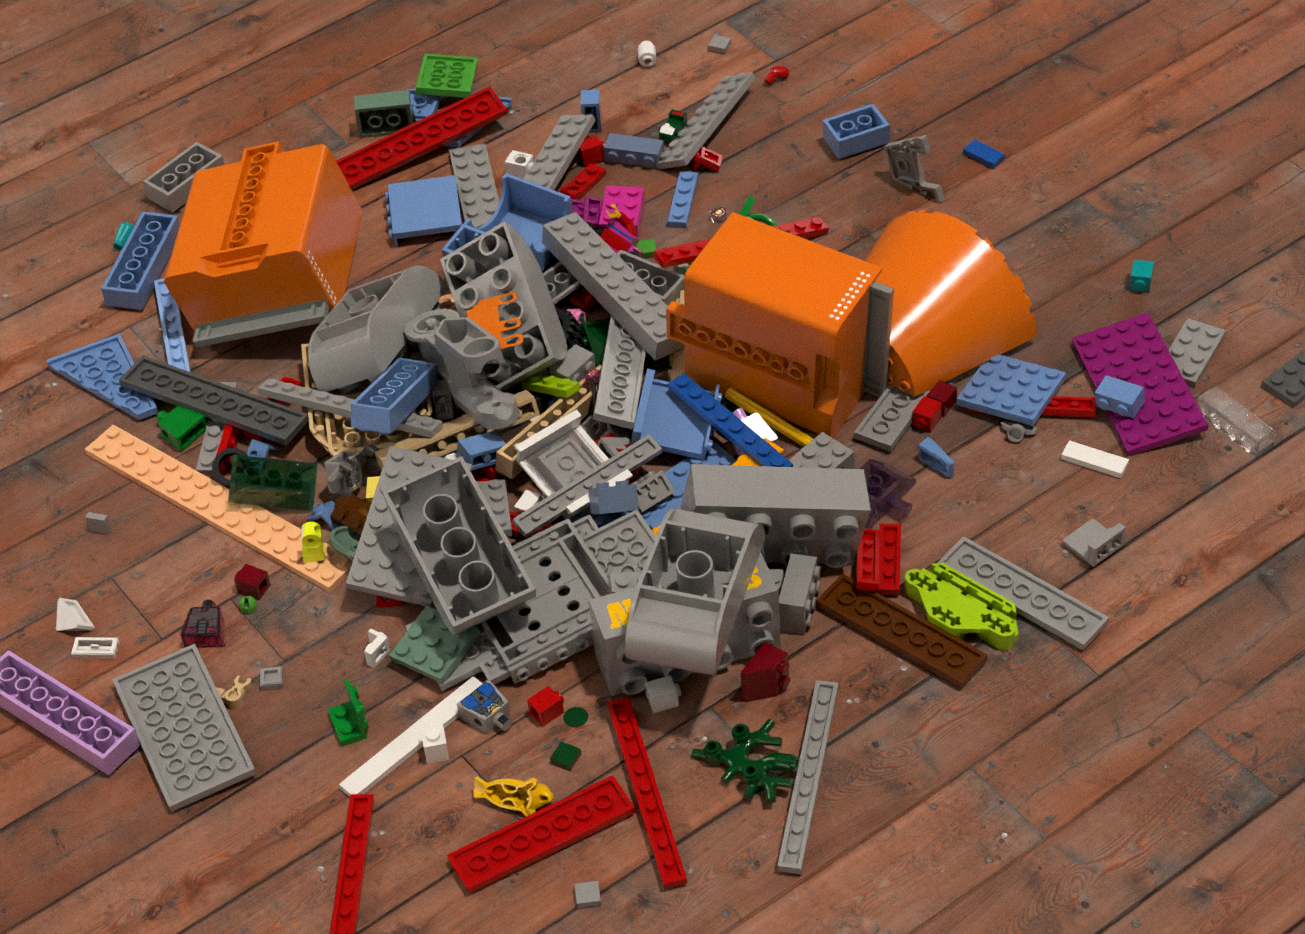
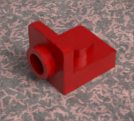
M702 146L699 153L697 152L692 158V170L696 171L700 164H702L706 168L718 172L721 167L722 155Z

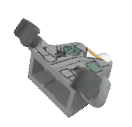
M371 444L365 446L363 452L342 451L324 462L329 491L340 494V497L352 495V492L362 484V465L368 460V456L371 458L376 457L374 452L380 449Z

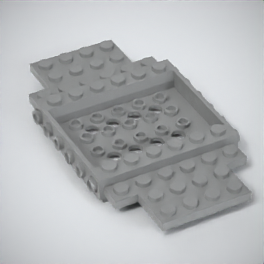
M636 509L598 528L590 514L573 523L566 519L512 546L536 589V597L475 625L474 627L479 628L481 634L443 684L437 682L441 691L481 671L486 679H489L494 685L508 677L516 684L594 644L589 600L611 594L609 585L610 573L642 572L655 541V534L639 511ZM545 559L551 560L549 566H540L541 561ZM552 574L561 575L560 579L556 581L549 580ZM563 588L570 589V593L566 596L558 594ZM572 603L580 605L575 611L568 610V606ZM523 608L531 609L528 615H519L520 610ZM414 622L405 626L407 631ZM532 623L540 624V628L535 631L528 629Z

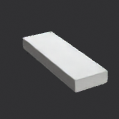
M1070 440L1061 454V460L1117 478H1122L1129 465V459Z

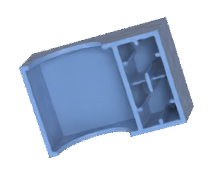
M505 173L502 177L501 198L493 216L485 225L475 228L471 220L467 219L442 248L443 257L506 221L525 240L543 272L555 257L542 244L543 225L574 213L571 196Z

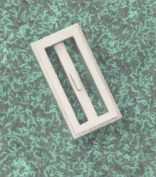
M76 637L71 656L73 659L116 660L117 646L120 644L119 638Z

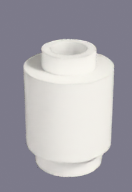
M643 41L638 46L639 63L644 67H651L657 61L655 46L650 41Z

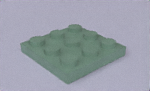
M426 606L389 654V657L392 661L443 684L481 632L479 628L472 626L453 635L445 625L438 610Z

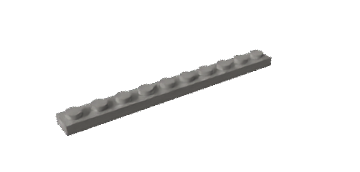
M268 379L257 388L258 395L351 418L350 404L354 399L346 398L345 396H338L309 387H301L293 383L277 381L276 379ZM410 413L396 429L433 438L443 429V423L432 417Z
M816 680L777 866L778 872L802 874L839 689V683Z

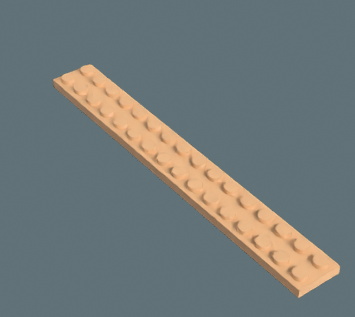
M115 425L108 428L85 448L86 455L329 593L349 575L353 561L341 555L329 544L324 542L325 560L303 562L302 529Z

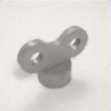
M1009 420L1001 422V428L1008 430L1007 437L1013 442L1021 441L1025 434L1034 435L1037 433V427L1020 425Z

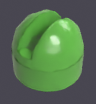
M243 596L239 601L240 611L246 615L254 613L257 610L256 600L252 596Z

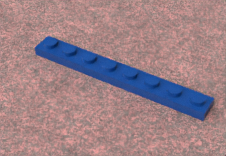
M682 373L668 383L669 390L759 466L793 467V463L685 373Z

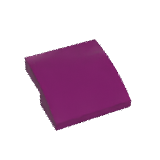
M585 196L584 201L571 199L573 211L592 229L599 228L604 199Z

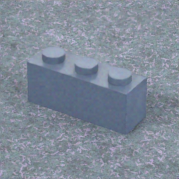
M610 133L603 147L605 162L658 169L655 163L659 162L660 155L664 152V141Z

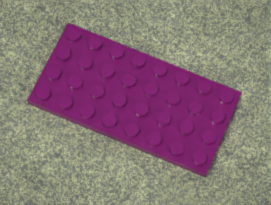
M1149 312L1072 338V344L1095 390L1106 375L1144 387L1145 402L1135 418L1122 416L1106 410L1128 457L1209 430L1208 423Z

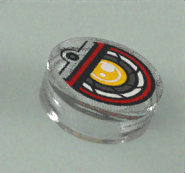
M714 206L709 210V219L714 223H723L728 218V209L724 206Z

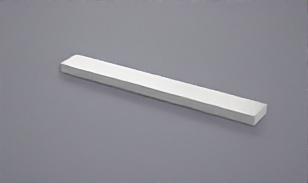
M474 676L471 677L339 784L340 789L349 797L350 794H365L423 747L422 729L443 726L445 729L459 718L457 703L483 683Z

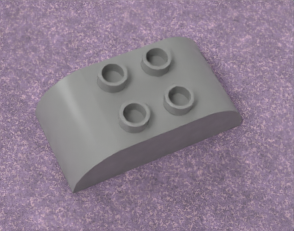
M462 456L382 492L403 545L441 618L453 635L536 597L535 587Z

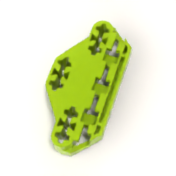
M943 562L931 564L930 571L923 568L922 570L912 569L906 572L905 594L924 606L927 621L961 640L964 639L965 634L976 633L980 639L1005 651L1013 648L1014 644L1019 640L1015 603Z

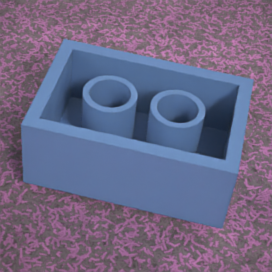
M874 104L822 120L823 138L839 159L890 142V125Z

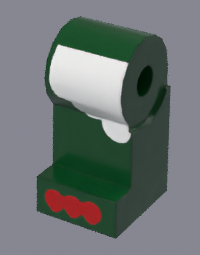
M671 109L668 120L660 129L659 140L668 143L674 141L678 136V132L687 125V113Z

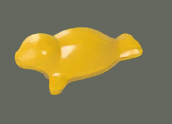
M475 777L474 798H486L494 805L505 809L521 811L525 816L535 813V809L550 804L554 799V795L548 786L538 783V780L535 778L527 781L498 779L488 783L479 777Z

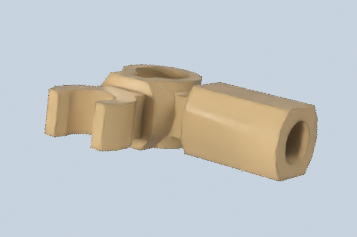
M237 676L234 680L235 686L228 691L216 687L223 704H227V707L232 710L242 707L246 692L252 688L251 678L242 683L241 677Z

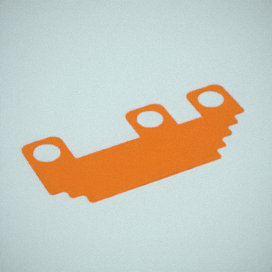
M516 292L479 300V304L474 305L473 309L466 311L467 317L498 339L501 349L523 343L522 334L504 338L501 335L502 331L521 326V321L518 317L504 321L499 320L498 306L516 301ZM506 295L513 296L511 300L506 302L500 300ZM509 321L517 322L513 327H504V324ZM510 338H519V341L514 344L506 343Z

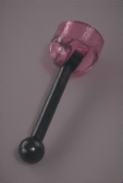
M590 369L585 372L586 383L592 386V416L596 402V386L599 384L601 371L597 369Z

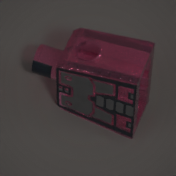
M204 600L202 607H192L189 609L180 633L184 648L195 644L197 648L226 647L223 613L220 607H215L214 601Z

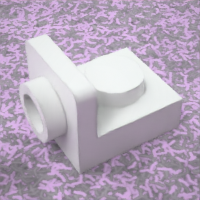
M370 629L368 631L370 643L367 645L364 653L367 665L375 668L390 652L388 638L384 633Z

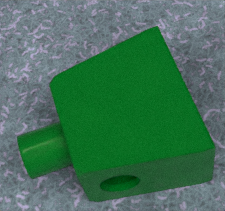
M177 406L169 413L162 410L157 415L162 437L181 453L205 433L207 423L203 414Z

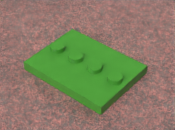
M424 54L416 84V94L437 95L443 98L448 96L467 98L471 96L478 58Z

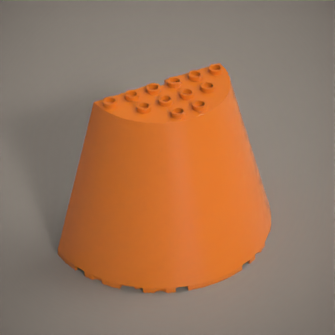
M920 210L919 212L909 211L889 222L865 259L866 262L882 267V272L875 282L894 288L887 383L914 397L932 389L939 380L946 382L989 361L990 358L998 354L1001 355L1037 336L1035 314H1031L1029 309L1032 305L1031 300L1026 295L1025 287L1018 274L1013 275L1008 268V264L1003 261L1006 257L996 250L987 238L982 240L976 235L978 231L963 221L934 211L932 214L927 213V210Z

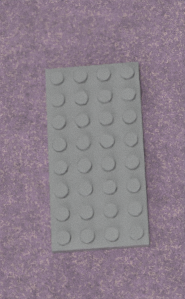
M394 446L389 447L349 571L346 588L431 607L433 600L403 545L382 492L452 461L451 459ZM466 463L469 470L471 471L472 464Z
M195 644L112 679L171 812L257 774Z

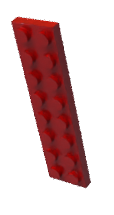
M611 775L447 854V859L467 893L470 894L636 813L635 807L615 777Z

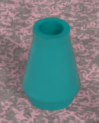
M123 222L118 226L113 243L115 249L122 250L134 225L129 222Z

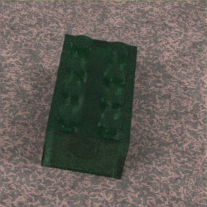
M233 455L228 503L312 511L315 498L317 463Z

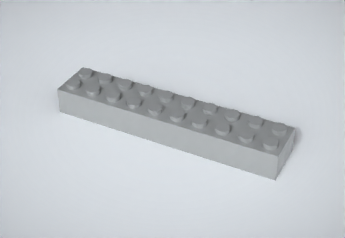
M576 212L543 225L542 244L655 361L685 348L684 344L667 338L666 308L668 306Z

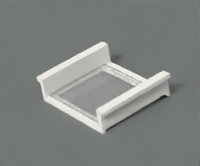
M577 409L515 446L518 464L546 497H549L609 459L580 426L582 415ZM627 469L607 482H609V486H616V481L628 480L629 482L633 475ZM589 493L566 506V512L562 515L565 520H570L571 517L590 506Z

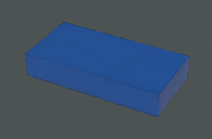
M975 139L963 149L964 155L992 169L1005 159L1004 153Z

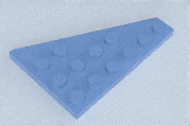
M120 333L46 360L48 367L138 420L158 413L151 396L120 386L119 379L135 364Z

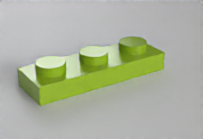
M540 373L521 382L522 389L564 398L570 397L581 389L577 381H572L568 378H556L552 375H541Z

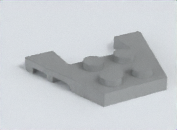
M927 135L888 143L884 146L893 180L910 189L916 188L920 190L923 196L928 194L934 197V201L937 203L945 200L941 185L925 181L918 153L927 154L931 151Z

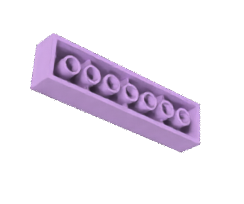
M8 650L0 657V707L107 775H110L140 746L135 728Z

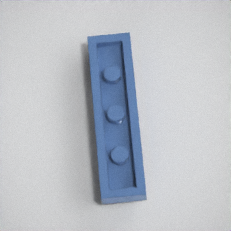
M679 172L667 221L668 227L687 228L699 179L698 172Z

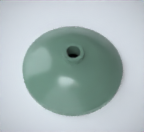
M340 526L331 531L329 541L336 551L353 561L361 535L347 526Z

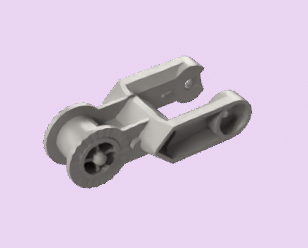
M444 308L423 312L407 323L404 329L405 335L410 341L418 342L420 349L414 360L437 363V374L447 381L457 406L487 429L504 428L517 421L520 412L516 398L513 394L504 393L490 383L483 369L487 363L501 364L504 357L496 337L469 317L460 318L459 313L452 309Z

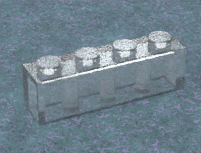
M1216 385L1197 397V405L1204 418L1254 457H1258L1274 446L1276 431Z

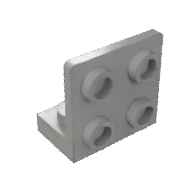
M653 470L632 483L637 485L639 513H642L675 492L663 470L655 473Z
M1091 519L1064 538L1063 544L1094 567L1124 545L1126 527L1118 523L1113 528L1107 529L1095 519Z

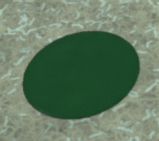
M572 707L564 713L563 719L567 725L578 727L586 723L588 713L581 707Z

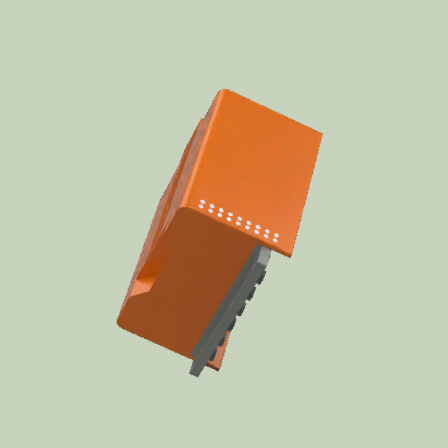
M280 141L245 148L241 162L195 172L164 279V284L195 332L193 338L195 347L219 344L221 342L321 323L328 315L329 308L332 310L345 294L363 210L326 145L318 144L284 152Z
M732 212L687 269L684 277V305L672 301L666 308L667 338L685 345V374L700 387L715 392L717 384H720L718 393H722L724 397L726 391L729 388H733L784 421L817 434L823 432L834 438L865 392L880 398L887 388L894 288L875 282L882 272V267Z

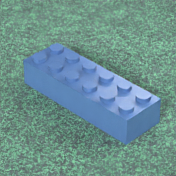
M142 211L101 288L106 306L143 310L155 286L154 280H158L173 251L180 226L177 215Z
M398 358L350 404L351 427L358 428L360 431L371 430L377 431L380 434H391L437 387V363Z

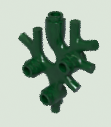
M768 719L758 731L750 733L749 727L744 724L735 725L731 732L735 746L731 749L723 750L719 742L712 740L707 742L703 749L694 748L692 751L693 758H702L704 762H708L713 767L726 764L728 769L721 777V780L727 784L736 774L742 773L746 784L744 794L746 799H753L755 791L763 787L767 803L769 804L776 802L775 788H792L793 779L768 776L767 772L770 770L792 772L793 770L797 771L799 766V758L795 757L794 754L773 753L759 760H750L748 758V752L754 746H782L783 739L781 737L768 736V733L775 726V722L771 719Z

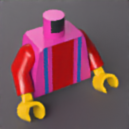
M611 204L615 212L609 213L606 210L611 220L600 237L616 254L623 250L641 257L643 252L636 247L639 238L636 236L637 230L633 221L624 213L618 212L616 205Z

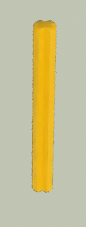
M729 388L726 391V399L743 408L751 415L758 413L767 425L802 447H805L813 440L807 434L735 389Z

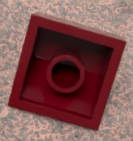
M764 642L741 671L742 701L751 702L776 697L782 690L788 687L790 683V664L788 663L787 652Z

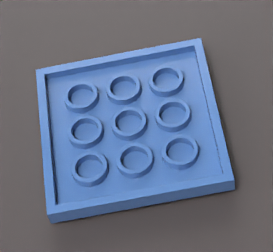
M998 354L981 364L957 397V405L1034 426L1044 412L1045 407L1048 406L1052 397L1055 396L1066 380V372Z

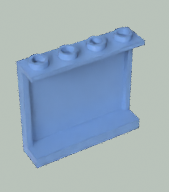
M455 175L388 184L389 192H385L386 203H390L386 205L387 214L391 216L388 217L389 228H392L389 229L390 241H394L395 248H398L397 239L451 231L456 233L462 226Z
M647 369L631 444L650 434L664 452L704 460L706 452L710 453L713 440H709V436H714L715 428L669 390V382L654 379L655 370ZM717 384L715 392L705 390L718 402H721L722 393H718L720 384Z

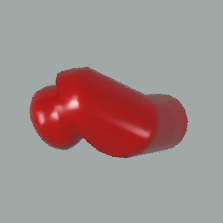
M774 66L764 81L772 85L777 77L785 79L789 76V69L785 66Z

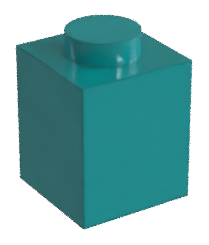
M1134 260L1129 290L1150 292L1154 262Z

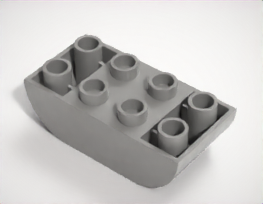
M502 222L440 259L460 318H466V311L473 309L474 305L479 304V300L510 292H516L517 294L516 301L499 305L498 313L500 321L516 317L520 318L521 326L502 331L501 335L504 338L522 334L523 343L501 349L504 357L501 364L487 363L483 367L486 378L490 383L502 392H506L566 357L567 343L542 270L525 240L508 222ZM506 295L500 300L506 302L511 300L513 296ZM509 321L504 324V327H513L517 322ZM510 338L506 343L514 344L519 341V338Z
M416 265L349 289L315 329L309 342V366L318 390L329 392L338 389L340 394H346L358 387L362 380L368 379L372 384L389 367L392 361L401 358L408 352L409 348L406 342L409 339H407L404 332L407 323L423 312L441 308L439 299L449 288L445 281L430 268Z
M671 508L663 518L634 591L626 629V658L715 676L765 541L763 526L761 524Z

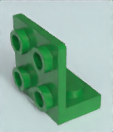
M349 679L344 680L349 702L328 708V713L341 747L367 739L365 729L369 728L363 703L357 699L359 698L355 685L351 686Z

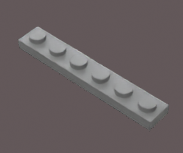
M219 382L238 389L237 382ZM208 418L196 471L205 476H213L212 464L225 428V423Z

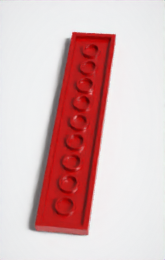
M487 87L338 159L336 162L351 190L507 115L508 110L492 88Z

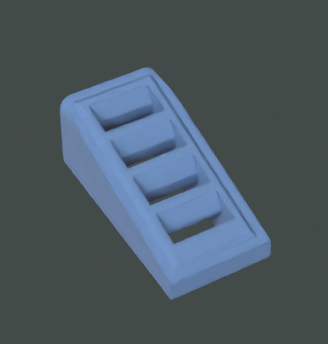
M930 437L923 440L919 444L918 460L952 479L954 477V461Z

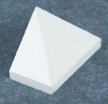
M58 599L56 631L94 630V625L76 600Z

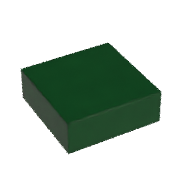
M561 741L551 755L550 762L571 771L582 754L581 749Z

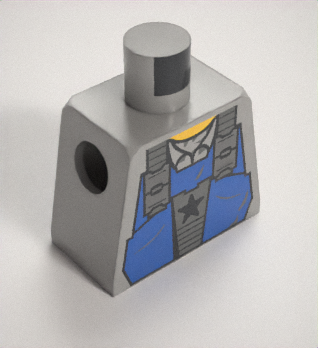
M489 679L457 703L459 718L485 733H490L497 726L506 731L512 725V720L508 718L510 716L509 703Z

